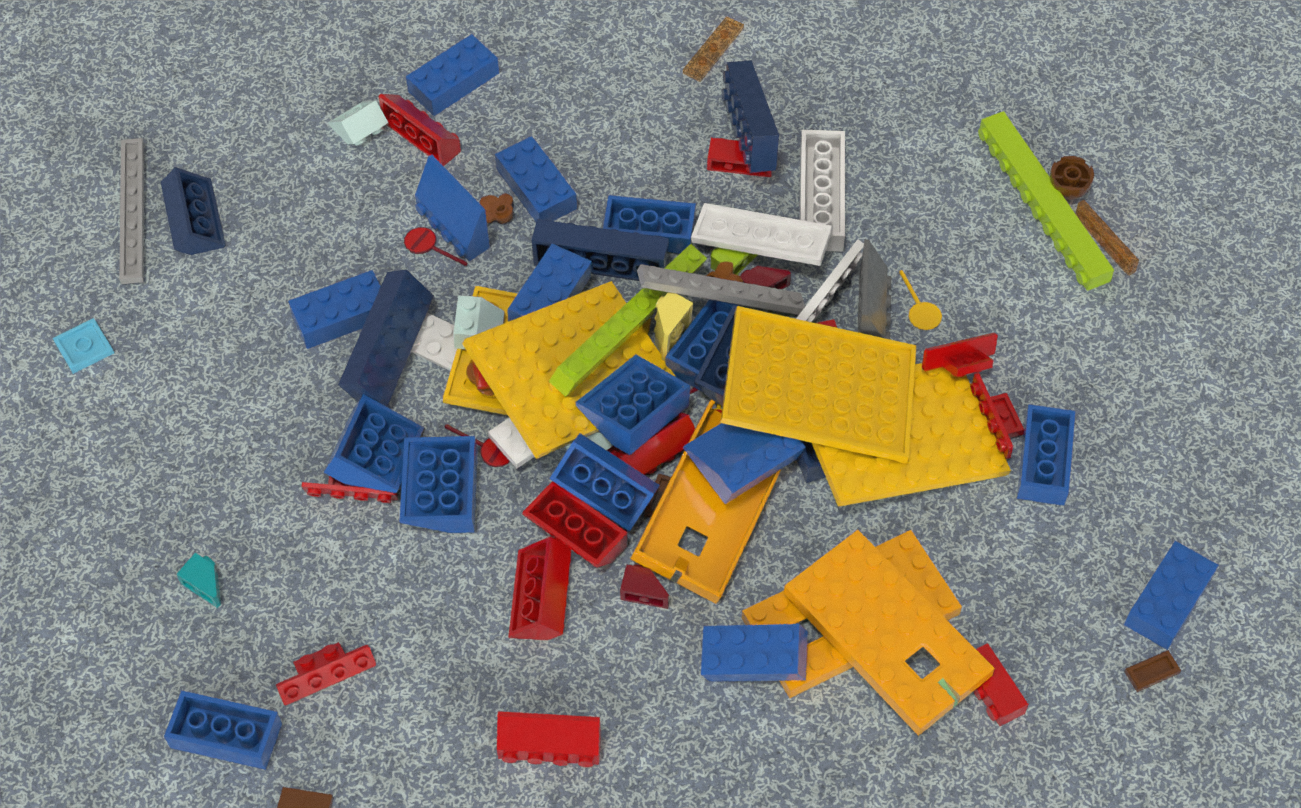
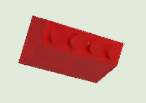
M380 94L378 96L380 108L388 121L386 125L427 156L433 155L445 166L461 152L459 137L455 133L447 131L440 122L432 120L425 111L417 109L410 100H405L400 95Z
M681 412L631 455L615 446L607 449V451L642 474L648 475L654 472L658 465L673 460L676 457L675 454L682 450L684 451L683 447L688 444L695 426L689 414Z
M553 481L522 512V515L597 568L613 563L627 548L628 532Z
M551 536L518 550L509 638L550 640L563 635L571 549Z
M498 711V759H502V761L507 763L526 760L530 764L553 762V764L558 766H565L568 763H578L581 767H592L593 764L599 765L601 748L600 717Z

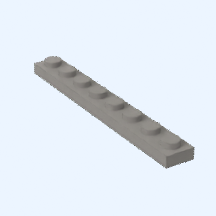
M143 138L121 140L119 270L121 284L144 282Z
M642 264L637 270L642 288L797 315L805 308L801 293Z

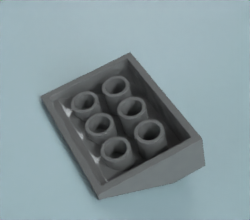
M864 239L859 275L857 332L890 339V332H886V327H890L891 313H887V308L891 306V295L887 294V289L891 290L892 277L887 276V265L868 239Z

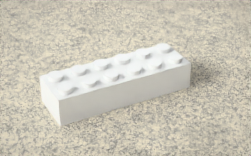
M802 130L800 144L799 220L832 226V234L826 251L843 252L845 131Z

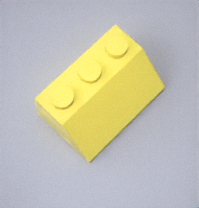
M668 292L665 297L661 296L655 306L657 308L655 316L656 326L654 328L655 346L664 362L666 355L689 327L692 320L693 303L671 292Z

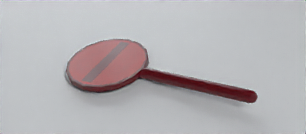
M414 228L404 237V245L411 253L424 254L432 249L464 266L468 264L466 261L436 247V235L429 228Z
M448 424L444 426L445 429L459 436H469ZM490 438L484 443L476 439V444L481 446V458L488 466L503 467L510 463L508 458Z

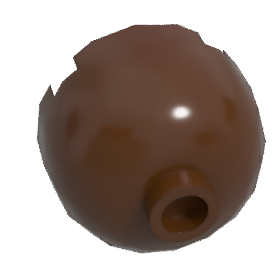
M1064 156L1061 157L1060 161H1055L1052 165L1049 175L1050 182L1067 200L1083 197L1092 186L1095 176L1092 166L1089 167L1085 163L1086 160L1083 158Z

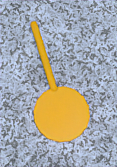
M900 270L899 273L916 303L909 310L908 317L910 322L921 330L936 328L942 320L941 310L932 303L920 302L904 271Z

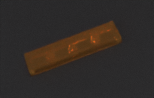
M726 16L683 68V74L701 82L744 29V24Z
M1085 200L1079 202L1075 214L1086 230L1127 275L1134 274L1139 259Z

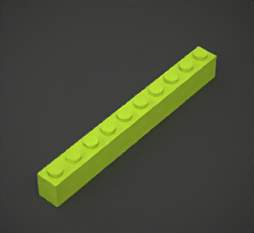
M1002 111L981 119L978 130L980 139L987 143L991 155L998 159L1001 170L1008 174L1014 188L1017 187L1023 202L1028 203L1033 217L1039 219L1044 233L1051 237L1055 249L1062 253L1068 268H1072L1075 272L1078 283L1084 285L1086 290L1089 291L1111 282L1114 272L1113 267L1061 192L1056 190L1051 184L1049 175L1006 113Z
M690 244L664 269L697 274L707 258ZM648 288L641 289L557 367L549 382L567 397L657 312L655 307L657 301L661 296L665 297L668 292Z

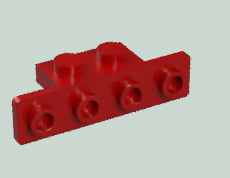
M993 332L926 348L923 354L922 369L928 371L943 367L956 377H963L966 374L979 373L982 370L990 369L993 367L994 360L989 356L995 354L998 335Z
M976 373L970 384L971 392L979 401L981 414L985 415L988 420L987 426L990 433H994L996 437L998 451L1003 452L1005 459H1009L1013 450L1010 438L1023 435L1024 427L1008 394L1003 393L990 397L980 374Z
M329 476L328 484L302 482L301 485L302 489L307 492V495L313 497H320L321 494H330V497L336 499L353 496L355 500L368 501V498H375L378 502L391 503V500H398L399 496L397 492L392 493L344 484Z
M337 642L294 661L293 664L298 675L277 683L276 687L283 704L288 705L376 666V662L369 645H364L345 654L340 643Z

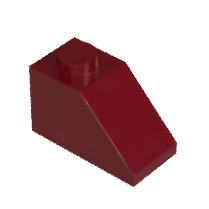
M756 266L751 270L747 269L740 275L743 283L781 290L790 286L791 281L789 270Z
M626 564L620 588V600L668 609L669 594L651 569L640 564Z

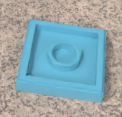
M94 318L53 338L73 374L114 354L111 345Z

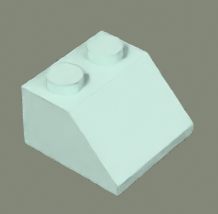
M376 100L363 101L328 122L331 128L347 144H355V146L367 140L366 136L369 134L376 135L383 131V126L388 123Z
M458 295L453 333L454 348L465 349L462 343L466 338L503 324L504 311L482 297Z

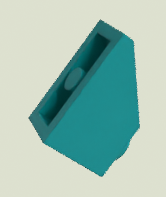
M194 553L176 574L179 582L205 601L219 608L221 600L218 574L215 569L216 564L208 556L202 557Z

